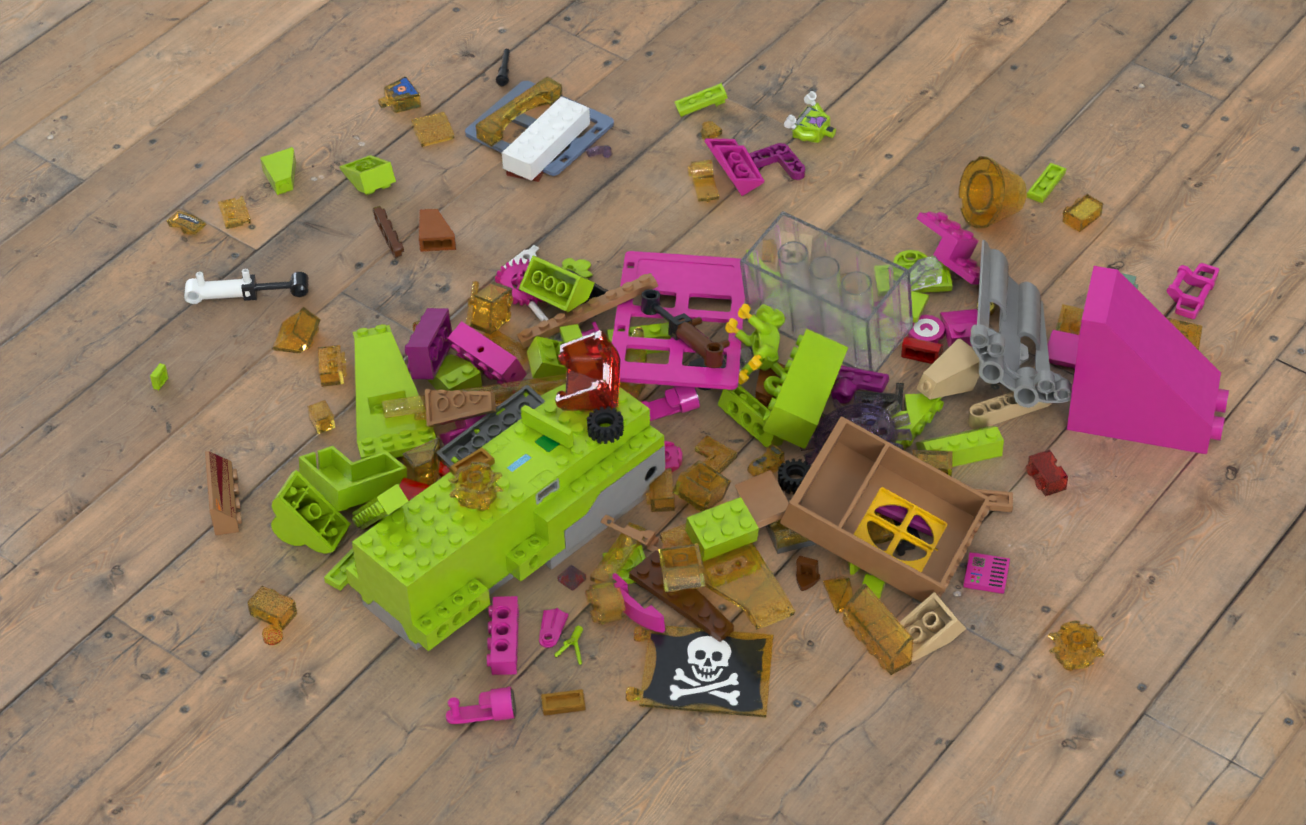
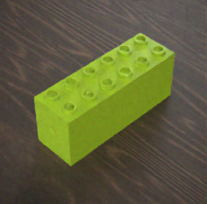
M807 328L804 335L799 334L795 343L798 347H793L789 356L792 360L788 359L784 368L787 372L782 373L779 379L781 385H777L773 396L776 398L772 397L768 405L770 412L766 411L762 419L765 422L762 430L804 449L818 425L848 350L847 346Z

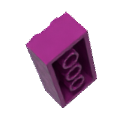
M427 308L424 315L421 316L419 324L416 325L414 333L410 336L408 344L405 345V355L408 356V371L411 372L412 379H434L451 346L448 337L452 333L448 308Z

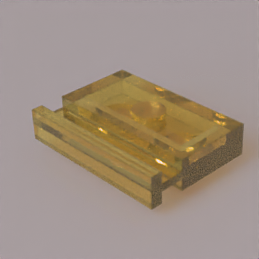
M240 196L241 199L232 198L218 202L226 229L242 226L246 222L251 224L243 196Z

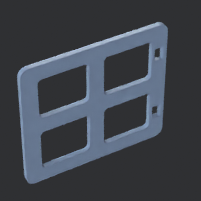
M522 81L465 129V135L502 153L511 143L483 132L484 129L499 117L508 119L525 128L532 125L537 119L511 108L526 94H532L552 104L560 97H566L533 82ZM589 108L590 121L597 124L582 137H576L567 146L569 148L554 162H550L542 172L551 176L560 174L613 127V118Z

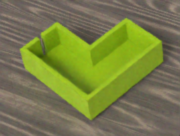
M334 446L318 450V469L315 452L299 457V473L338 511H344L350 507L371 501L396 484L400 485L403 478H407V467L387 451L352 462Z

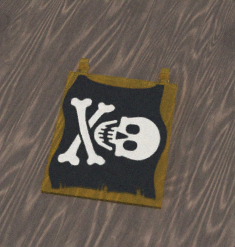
M665 625V631L661 633L636 627L634 629V640L637 642L648 640L641 690L631 686L626 688V700L629 702L640 700V707L766 718L774 635L733 631L723 641L719 642L700 628Z

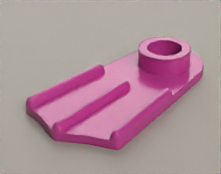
M558 608L543 610L539 635L541 646L551 648L557 644L567 621L568 613Z

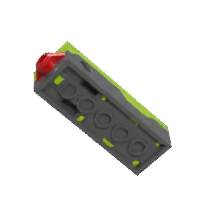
M528 384L496 407V412L485 415L436 452L440 462L438 471L440 477L442 478L450 472V466L475 452L521 419V408L524 405L535 409L544 403L545 400Z

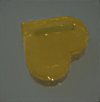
M706 121L702 124L701 137L704 140L705 138L713 139L722 134V129L714 122Z

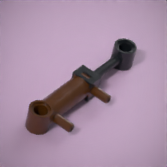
M648 289L642 292V313L647 315L660 314L669 322L668 335L674 340H682L704 359L705 366L719 368L723 365L724 348L730 346L728 340L721 342L711 341L695 327L702 324L700 317L691 319L685 313L674 317L660 306V293L657 290Z

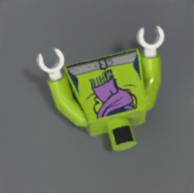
M810 91L804 97V102L812 106H807L797 119L793 115H789L784 122V126L792 128L793 138L819 143L824 136L833 138L836 128L830 127V116L823 111L818 102L814 101L817 97L814 91Z

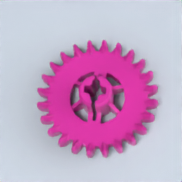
M521 258L519 264H516L513 259L512 266L506 262V269L504 266H501V271L498 270L495 276V287L497 292L501 294V297L506 298L508 302L513 301V304L519 303L520 306L524 304L528 306L531 301H534L536 304L537 301L543 302V300L519 289L530 263L529 258L525 264H523Z

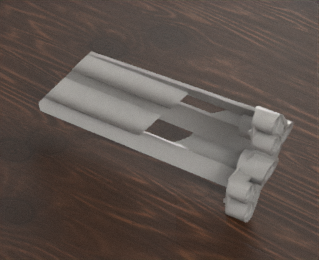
M983 240L977 325L972 326L970 336L972 348L979 358L980 377L990 384L1000 382L1014 391L1015 401L1023 407L1030 408L1038 402H1068L1072 394L1071 382L1060 374L1050 371L1043 301L1041 300L1039 290L1030 282H1022L1018 285L1008 275L1009 266L1005 255L999 250L990 249L988 243ZM990 302L1000 306L999 333L989 328ZM1023 336L1030 337L1035 342V369L1031 367L1020 368V339Z

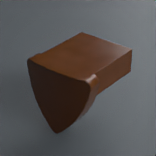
M799 555L796 560V580L799 589L805 591L813 587L820 580L818 560Z

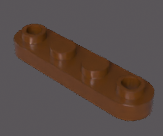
M380 206L374 207L373 215L393 257H401L404 247L402 242H398V235L396 231H393L391 220H387L385 209H382Z

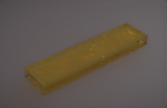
M631 522L627 524L638 531L647 530ZM621 533L591 574L590 581L609 588L613 582L612 575L614 573L619 574L640 544L639 539H634Z

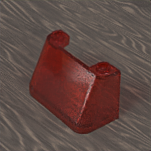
M600 330L561 344L558 358L560 363L567 368L565 392L559 391L555 397L557 407L564 411H593L596 408L599 411L600 407L606 409L607 406L610 407V410L618 408L620 356L605 333Z

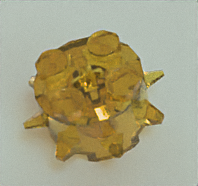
M471 462L470 466H461L456 471L455 477L448 480L455 484V489L449 495L451 498H457L459 505L462 507L484 511L489 509L490 504L497 498V492H503V489L497 486V481L502 477V474L493 472L490 465L483 462Z
M1069 621L1063 623L1058 632L1049 634V637L1055 642V647L1049 650V652L1055 653L1056 659L1066 670L1084 669L1093 665L1095 657L1104 656V652L1097 647L1098 642L1104 638L1103 636H1098L1097 631L1091 625L1088 627V624H1080V621Z

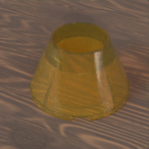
M980 156L976 160L970 161L963 171L959 184V198L962 199L963 206L960 210L964 219L974 228H986L1018 213L1026 201L1027 191L1025 182L1021 176L990 157Z

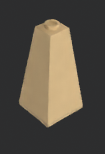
M957 339L923 373L917 390L929 399L973 391L980 376L979 358L973 348L962 339Z

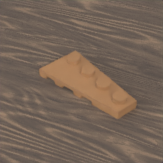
M425 389L427 426L431 428L496 412L495 393Z

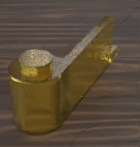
M712 160L690 162V165L687 166L688 176H692L698 202H710V200L719 199L714 180Z

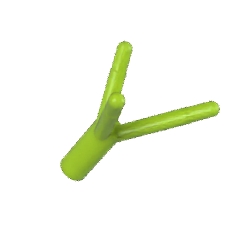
M581 626L575 627L571 637L564 641V645L554 654L555 657H558L570 645H574L578 664H582L578 640L583 631Z

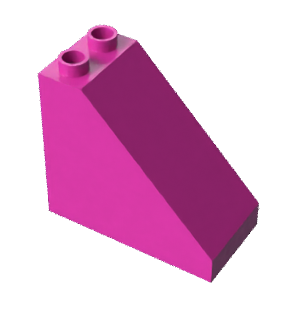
M1093 266L1081 321L1067 430L1207 454L1210 439L1221 441L1225 418L1214 416L1215 411L1225 413L1229 390L1219 389L1221 372L1117 269Z

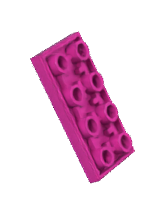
M1052 330L1047 344L1049 363L1075 368L1079 335Z

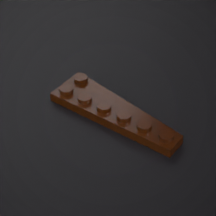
M657 550L629 572L631 580L717 641H723L734 631V625Z

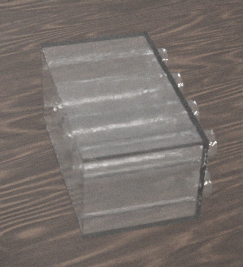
M784 211L778 215L740 260L745 302L751 307L749 312L751 315L754 314L756 316V312L762 304L770 306L773 310H780L785 316V323L778 329L780 334L797 341L799 334L804 335L807 328L847 346L848 350L842 364L848 367L878 372L913 328L910 270Z

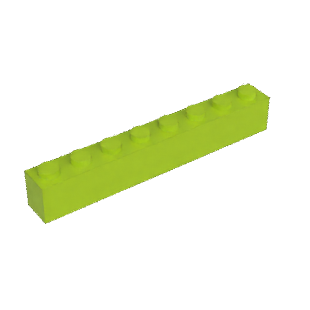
M396 484L352 512V521L357 528L360 527L363 530L409 501L399 485Z

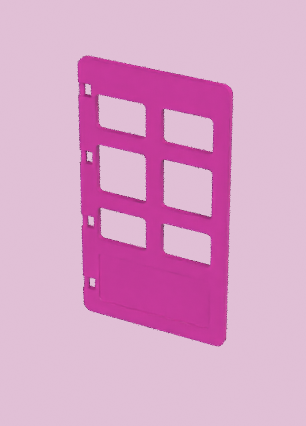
M628 251L624 257L620 287L626 282L638 279L641 275L651 273L658 284V287L653 290H657L660 295L676 296L675 307L664 308L672 316L675 317L685 313L691 319L700 317L704 322L727 323L730 318H734L738 322L736 328L740 330L743 328V319L738 316V310L745 302L748 262L740 258ZM634 298L617 305L607 370V378L609 380L728 390L738 387L741 341L735 337V333H729L728 341L730 346L724 348L723 355L727 356L725 368L682 365L683 353L696 352L682 340H674L672 337L671 339H654L628 336L631 317L664 319L660 314L647 315L642 313L641 306L633 305ZM689 298L729 299L732 301L731 311L689 309ZM634 348L669 351V363L625 361L626 350ZM614 362H620V365L613 364Z

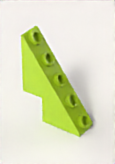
M922 393L905 394L904 411L888 412L887 429L889 443L902 450L910 447L914 438L922 433L925 425L931 423L937 411L940 412L942 410L944 401L941 400V397L929 399Z

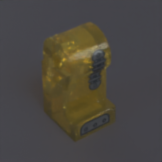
M772 443L767 447V452L751 461L747 471L754 477L769 470L774 474L781 467L782 463L785 464V453Z

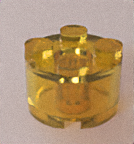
M615 579L590 585L589 590L585 591L588 603L591 602L593 609L590 611L592 621L598 622L599 625L625 619L626 615H622V611L625 610V604L620 587L615 588L614 583H617Z

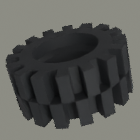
M607 406L606 409L600 407L599 411L596 408L593 410L594 413L590 412L589 416H587V432L593 441L597 439V443L601 444V441H604V444H608L607 441L614 443V439L617 441L620 439L624 431L623 415H621L620 411L617 412L615 408L610 410V407ZM604 423L612 424L608 427L599 426Z
M795 458L792 459V462L786 460L785 464L782 463L778 469V484L782 491L786 490L787 494L793 492L794 495L809 471L811 464L808 465L807 461L802 463V459L795 461ZM791 475H800V476H802V478L793 479V478H790L789 476H791Z

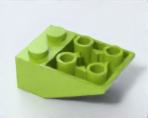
M535 336L527 350L532 378L556 381L577 377L563 341Z

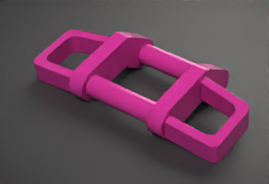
M1200 263L1194 272L1188 266L1180 265L1176 278L1168 286V295L1177 303L1176 314L1195 319L1203 308L1204 300L1209 291L1213 289L1219 273V268ZM1201 271H1204L1213 274V276L1210 279L1200 276L1198 274ZM1182 280L1189 285L1202 288L1198 298L1182 293L1179 289ZM1183 305L1186 307L1193 308L1195 310L1189 311L1181 308L1180 306Z

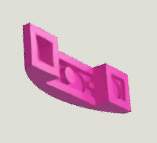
M614 573L612 578L615 597L622 611L637 624L663 633L665 631L664 616L652 605L644 609L629 595L628 584L619 575Z

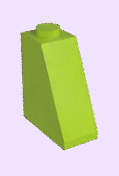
M291 147L260 157L262 170L275 193L279 195L293 190L296 168L294 148Z

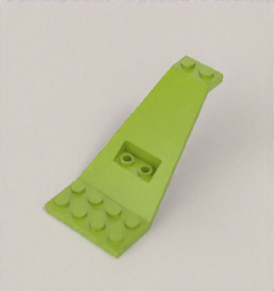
M381 324L375 328H360L354 331L356 427L360 458L364 459L385 451L396 458L439 449L433 427L427 426L426 410L391 332L390 325Z

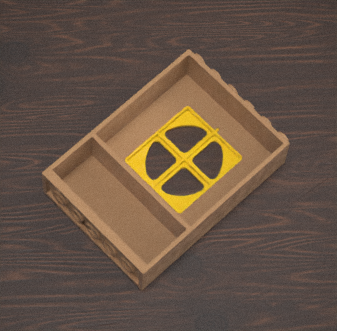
M841 416L789 502L780 524L918 601L923 602L934 592L940 598L942 597L967 548L970 546L990 509L987 506L990 498ZM886 505L901 506L908 510L900 526H895L877 516L874 511ZM914 515L921 516L930 527L933 535L932 544H928L907 532L906 529ZM869 521L894 534L886 551L879 549L871 540L867 530V523ZM904 539L926 551V556L918 560L905 561L893 557V552L899 541Z

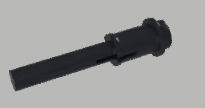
M504 49L502 64L496 77V82L499 86H505L509 82V49Z

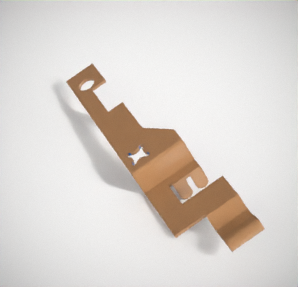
M605 515L601 520V523L645 544L647 550L651 552L657 550L663 557L666 556L668 551L680 557L684 551L683 547L676 546L674 542L668 539L661 549L656 547L659 538L656 537L655 532L652 530L638 531L628 525L624 529L614 524L615 519L608 515Z

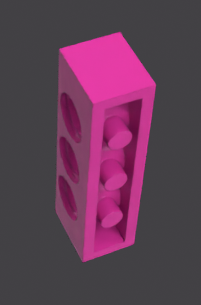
M518 596L493 597V605H489V618H492V621H488V633L491 634V638L487 639L488 650H491V654H487V667H491L492 675L517 674Z

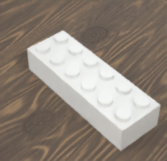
M560 97L502 152L503 169L532 181L590 124L589 108Z

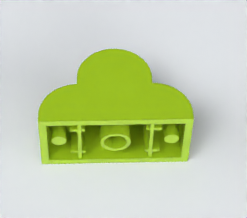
M297 470L290 474L272 501V510L276 515L271 523L272 530L279 539L293 546L306 544L316 552L331 553L335 550L351 524Z

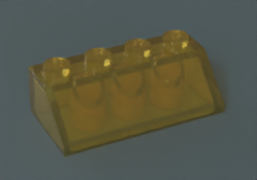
M866 584L861 585L844 606L843 622L846 627L852 629L858 641L864 643L868 652L876 657L881 668L886 669L892 675L912 664L913 637Z

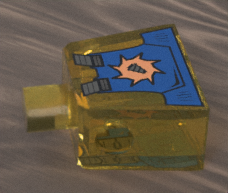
M403 77L385 86V97L378 99L380 108L390 106L394 113L421 107L420 94L407 77Z

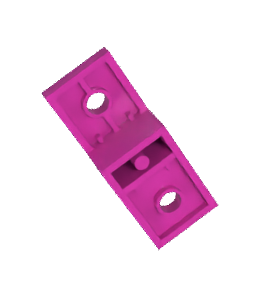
M928 211L927 213H919L917 220L942 237L933 257L970 284H979L980 267L975 260L970 259L979 240L973 237L974 234L960 228L961 225L959 223L949 220L948 216L942 212L933 213Z

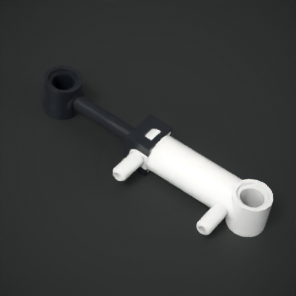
M243 269L242 279L205 281L203 273L197 272V279L192 278L185 283L184 299L190 304H197L207 299L243 297L244 301L257 300V291L290 289L293 296L304 297L308 293L309 277L304 272H295L291 275V279L288 282L256 283L255 274L250 275L248 269Z

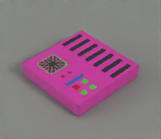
M970 552L963 587L1004 594L1010 559Z

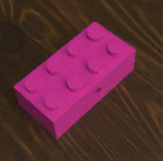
M462 321L448 337L451 343L450 347L457 352L456 356L470 361L478 370L481 369L487 378L497 380V384L503 389L509 388L514 391L527 375L515 356Z

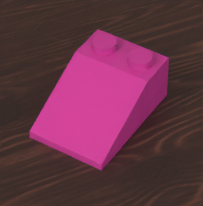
M977 309L940 312L941 321L945 326L948 347L957 339H962L972 347L970 343L971 328L973 325H977Z

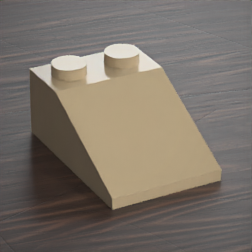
M934 592L894 626L888 634L908 659L914 662L951 643L966 630V627Z

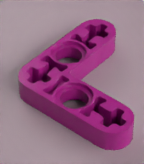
M777 143L749 153L757 169L778 162L792 179L801 180L805 177V166L788 145L784 143ZM786 160H792L793 162L787 163V162H785V161H786Z

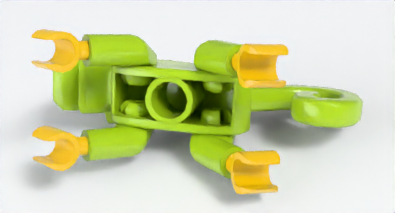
M742 304V307L738 310V316L742 319L747 318V322L755 328L751 335H747L742 329L736 328L738 322L734 318H730L729 322L726 323V332L735 333V337L745 346L752 347L754 357L739 372L738 382L740 385L748 381V375L757 369L766 371L771 368L779 377H781L783 372H787L778 364V347L780 343L778 329L785 323V316L780 310H773L770 306L762 304L755 316L749 313L751 307L748 304ZM770 376L764 381L765 390L772 396L776 389L773 385H780V378L776 376Z

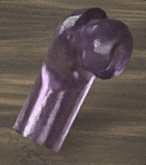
M608 145L586 149L588 157L602 153L605 158L612 156V148Z

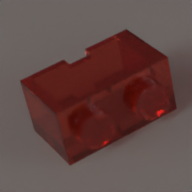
M1051 450L1029 456L1028 465L1026 466L1028 475L1033 477L1036 487L1042 491L1044 496L1067 489L1068 475L1061 466H1056L1057 459Z

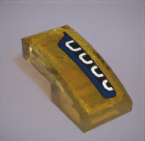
M177 211L167 220L169 227L181 228L184 234L195 235L207 225L202 219L182 211Z

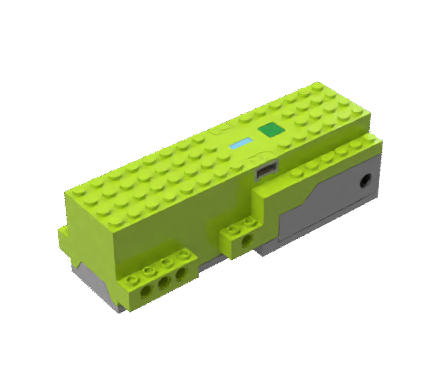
M595 369L585 376H580L534 409L573 430L574 445L570 449L523 424L521 418L482 446L494 458L495 464L463 483L449 472L352 541L355 561L345 568L348 584L361 594L363 606L414 649L417 650L423 646L427 651H430L490 605L489 595L510 579L515 577L521 582L544 564L552 570L608 527L601 523L605 515L614 518L615 522L666 483L664 435L650 425V409ZM608 406L610 410L615 408L617 412L620 411L621 415H623V435L620 436L618 441L614 439V443L607 441L608 444H604V441H601L600 444L597 443V439L593 441L587 432V416H589L590 412L594 413L593 410L596 408L598 411L600 407L606 409ZM604 423L599 426L608 427L612 424Z

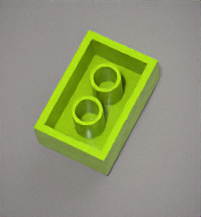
M739 497L687 517L685 531L704 562L757 541L759 527L743 499Z

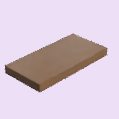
M771 470L734 485L738 495L743 499L759 528L782 519L789 502Z

